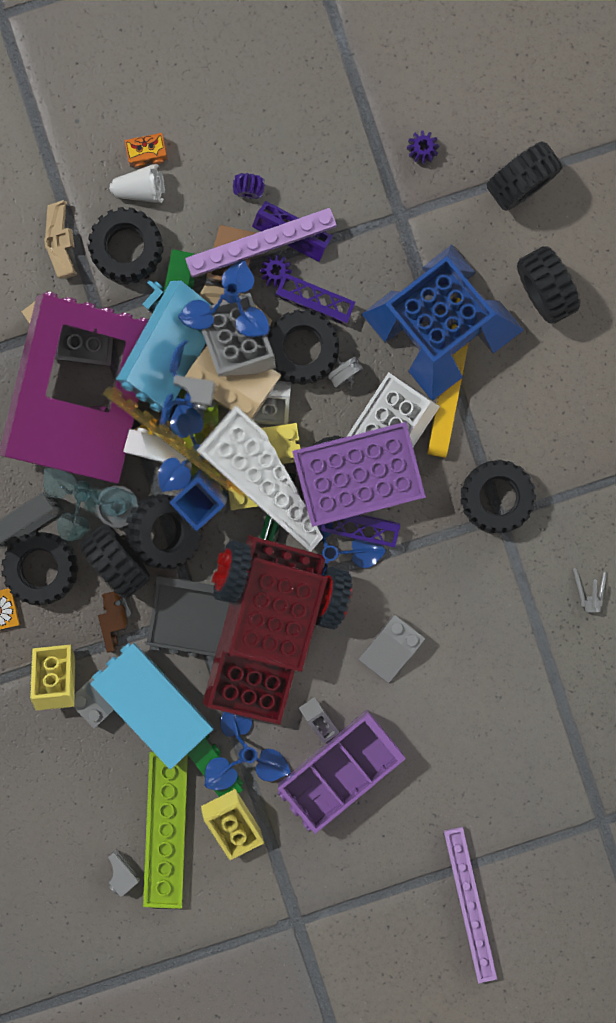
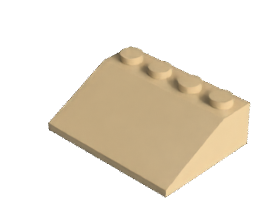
M206 346L185 377L214 381L213 401L229 411L234 406H237L253 420L282 375L270 369L258 374L218 376L209 349Z

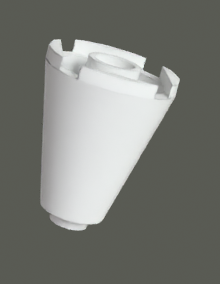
M152 164L114 178L112 183H110L111 194H114L115 198L162 203L164 198H161V193H165L162 171L158 172L157 170L159 165Z

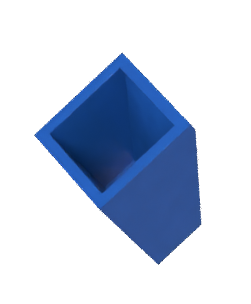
M202 467L191 477L190 483L178 491L170 501V504L197 531L226 505L229 494Z

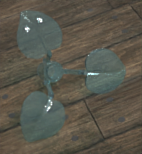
M44 468L43 487L50 497L60 499L64 498L67 493L69 495L74 493V498L77 500L75 514L65 512L60 515L57 521L58 534L65 541L80 539L88 533V520L83 516H78L80 503L88 500L89 496L92 497L97 505H102V513L108 516H118L124 513L133 501V493L126 492L117 487L104 488L99 493L98 500L93 494V490H90V485L87 482H76L74 476L60 469Z

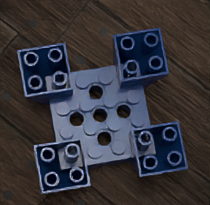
M452 244L422 267L425 273L401 292L390 291L362 313V316L384 343L403 330L420 350L408 372L432 401L463 378L452 355L472 339L479 336L494 354L524 331L500 301L483 299L469 283L468 279L476 274V272ZM428 295L433 296L431 300H425L424 298ZM459 298L461 301L453 303L452 299ZM438 310L446 311L443 315L436 314ZM429 322L430 325L427 327H422L421 323ZM451 324L458 326L454 330L448 328Z

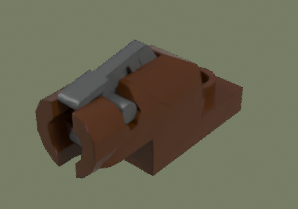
M114 591L102 594L103 609L106 610V613L98 615L107 653L117 650L116 646L119 645L117 636L113 635L112 631L127 628L128 617L131 615L126 599L120 597Z

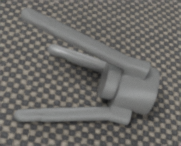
M574 568L573 572L581 598V607H585V612H600L607 573H603L599 596H597V580L594 579L592 596H587V600H585L577 569Z

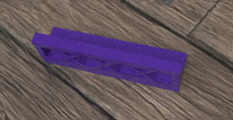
M265 201L257 212L252 227L262 232L286 223L283 219L293 221L299 218ZM265 209L270 210L274 214H269L265 212ZM322 232L290 243L288 246L319 262L333 236ZM317 237H321V238L325 239L326 241L323 242V241L317 239Z
M284 273L275 295L279 299L311 310V312H318L322 316L343 325L347 324L355 305V301ZM288 279L294 282L297 289L289 292L282 288L285 280ZM306 287L312 289L314 296L309 299L304 298L300 291L301 289ZM328 295L332 304L324 306L320 303L318 297ZM340 302L350 304L347 314L339 312L336 304Z
M362 514L341 519L344 520L343 523L337 520L339 525L333 529L326 528L325 524H321L320 531L394 548L400 529V523ZM353 522L358 529L348 533L343 525ZM371 526L376 531V534L366 537L362 529ZM386 530L393 531L392 542L384 541L380 534Z

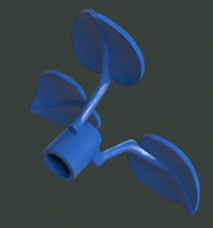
M244 259L230 266L223 274L222 286L224 287V294L220 295V299L212 310H210L209 304L205 301L194 300L188 303L178 315L179 320L187 327L195 330H204L213 325L214 318L211 314H214L222 301L225 300L230 304L236 302L241 315L236 319V328L239 333L247 337L265 336L269 331L268 320L260 309L249 307L245 312L242 309L239 295L240 293L248 292L254 285V276Z
M187 340L179 344L172 356L170 372L174 377L175 375L179 376L177 370L181 363L184 346L189 342ZM180 391L175 400H173V394L170 393L167 396L162 408L160 425L166 423V420L171 421V417L178 405H187L195 408V405L191 403V396L188 392L185 399L179 398Z
M187 405L177 406L171 417L170 427L172 432L180 438H186L190 435L194 445L190 450L192 457L182 463L173 457L163 462L158 475V482L162 492L177 491L185 488L190 483L191 472L184 465L194 460L200 462L205 459L197 452L201 445L197 444L193 435L202 431L203 420L194 408Z
M333 522L326 523L325 527L333 529ZM320 531L323 536L321 540L325 546L322 554L326 559L321 575H325L329 561L336 560L339 554H353V562L361 568L373 566L385 554V549L381 544L359 539L352 541L353 550L339 551L337 547L328 545L325 539L332 533Z
M223 712L220 720L223 734L227 737L236 735L243 748L239 751V759L230 765L228 760L222 757L214 758L207 764L205 769L206 788L222 790L232 786L238 776L236 770L232 767L242 762H258L255 768L256 773L260 779L268 782L289 775L290 769L286 760L278 751L264 749L261 751L259 759L256 750L252 747H247V744L241 739L239 734L243 735L249 732L252 726L251 718Z

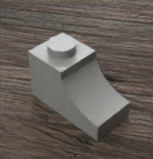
M175 375V387L182 388L190 394L191 403L195 405L196 409L207 410V407L212 408L215 391L214 381Z
M315 697L299 708L308 724L324 744L340 733Z
M115 849L108 856L113 867V877L109 881V888L115 895L119 894L122 897L141 878Z

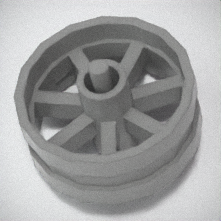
M356 357L351 358L345 363H341L339 360L336 362L338 364L336 369L327 377L333 382L335 388L348 382L352 385L355 383L353 381L354 376L364 368L358 363Z

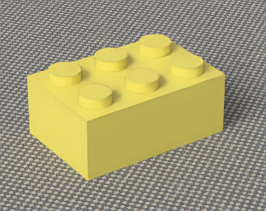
M71 645L33 648L31 701L35 710L74 707L75 654Z
M236 789L201 806L205 823L229 860L264 844L260 827Z

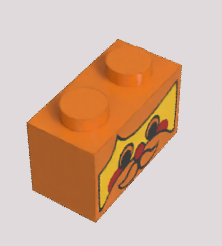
M162 133L124 140L131 167L142 168L145 167V164H162L164 160H168Z

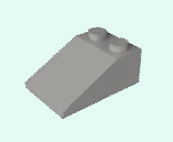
M64 324L61 329L54 360L110 366L113 337L98 334L96 329H94V332Z
M393 614L360 656L359 660L389 683L415 653L425 638Z
M105 665L101 671L103 672L108 666ZM91 678L75 693L74 709L95 729L114 709L90 684L94 681Z

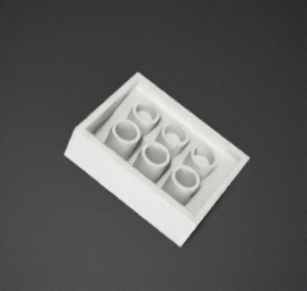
M388 372L347 437L406 422L412 447H414L440 406Z

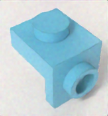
M149 280L147 284L154 292L142 305L150 312L152 309L155 310L163 296L164 292L162 290L164 288L157 281L153 283Z

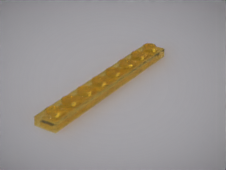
M108 386L103 392L106 397L229 490L233 483L210 462L200 457V453L197 452L196 448L193 446L191 448L187 447L184 444L186 441L177 434L174 437L169 433L170 429L165 424L160 425L153 420L154 416L146 410L144 412L137 408L139 405L131 398L127 400L121 396L123 392L117 387L113 386L111 388Z

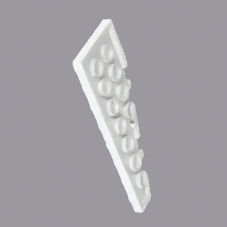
M234 406L197 449V452L303 547L311 552L323 538L317 526L312 527L306 505L301 500L295 485L284 465L280 462L266 433L237 406Z

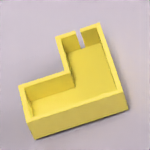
M297 423L261 428L268 436V440L275 449L282 465L295 464L292 451L300 449V444H296V442H299ZM227 479L232 511L259 507Z

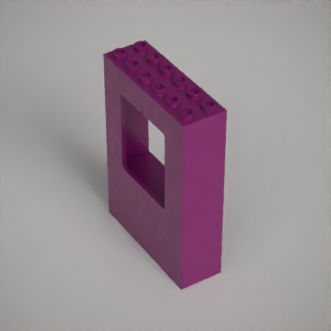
M43 293L36 296L1 441L0 456L119 484L126 452L123 451L129 429H132L139 400L135 397L136 394L121 387L122 384L116 381L109 412H103L49 398L46 396L61 329L64 324L94 332V329H96L98 334L124 340L125 348L120 364V373L149 319H133V315L128 313L115 314L114 310L103 307V309L95 308L96 305L84 302V304L76 303L77 300L74 298L65 297L61 299L57 298L58 294Z

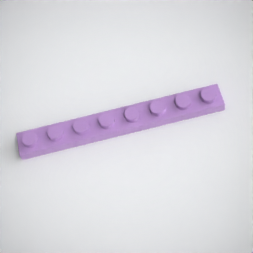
M327 208L187 257L185 261L191 277L194 278L243 259L245 260L336 228L337 224L331 209Z
M463 827L444 830L478 984L496 980V971Z

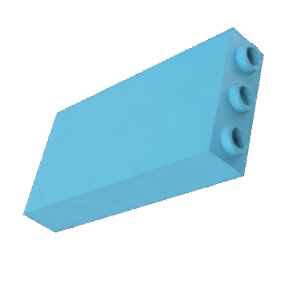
M170 281L116 379L122 384V388L134 392L137 399L149 403L150 408L156 412L162 411L164 402L170 393L173 394V400H175L181 388L175 387L174 376L170 372L171 360L176 348L183 341H189L184 346L181 363L177 370L179 376L185 377L206 344L202 330L189 328L178 318V315L188 303L194 300H202L208 303L182 281Z
M128 643L120 650L122 654L118 658L114 656L106 663L108 667L103 672L99 670L92 676L94 681L90 684L163 763L171 769L214 729V726L136 643L132 645Z

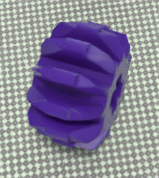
M422 130L420 136L414 133V139L409 138L408 142L411 145L407 146V150L411 151L409 153L410 158L416 156L414 162L417 163L419 159H422V164H425L426 158L432 162V156L438 155L436 150L439 149V144L435 143L437 137L430 138L431 132L425 136V132ZM422 144L426 145V149L424 148V151L420 150V146H422Z
M249 173L235 175L233 193L238 197H244V199H258L263 196L265 179L259 175Z
M275 255L274 261L270 256L267 257L269 264L265 261L262 262L265 268H261L260 273L264 274L261 277L262 280L268 279L267 286L274 282V288H277V282H281L284 273L290 275L292 270L287 269L291 266V263H285V257L278 261L279 257ZM277 267V270L278 268L281 269L279 270V275H275V273L274 275L272 274L273 268Z

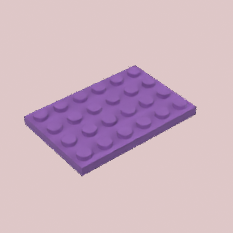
M406 422L292 451L312 527L426 497Z

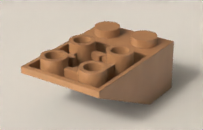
M219 225L213 248L256 234V232ZM252 257L245 259L248 268H250ZM233 264L208 272L207 280L222 284L223 274Z

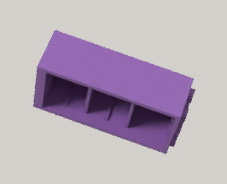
M366 710L278 783L279 792L277 793L284 802L288 800L291 811L297 817L299 815L302 817V823L309 832L312 830L316 834L406 758L373 716Z

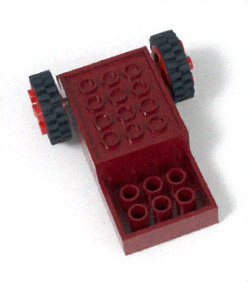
M248 535L246 544L234 540L228 541L225 549L218 556V569L214 572L212 583H215L213 586L214 598L230 604L202 704L207 708L280 725L295 671L302 672L314 626L317 625L335 630L342 623V619L347 614V603H350L353 592L352 577L349 571L329 567L325 571V575H321L325 563L323 555Z

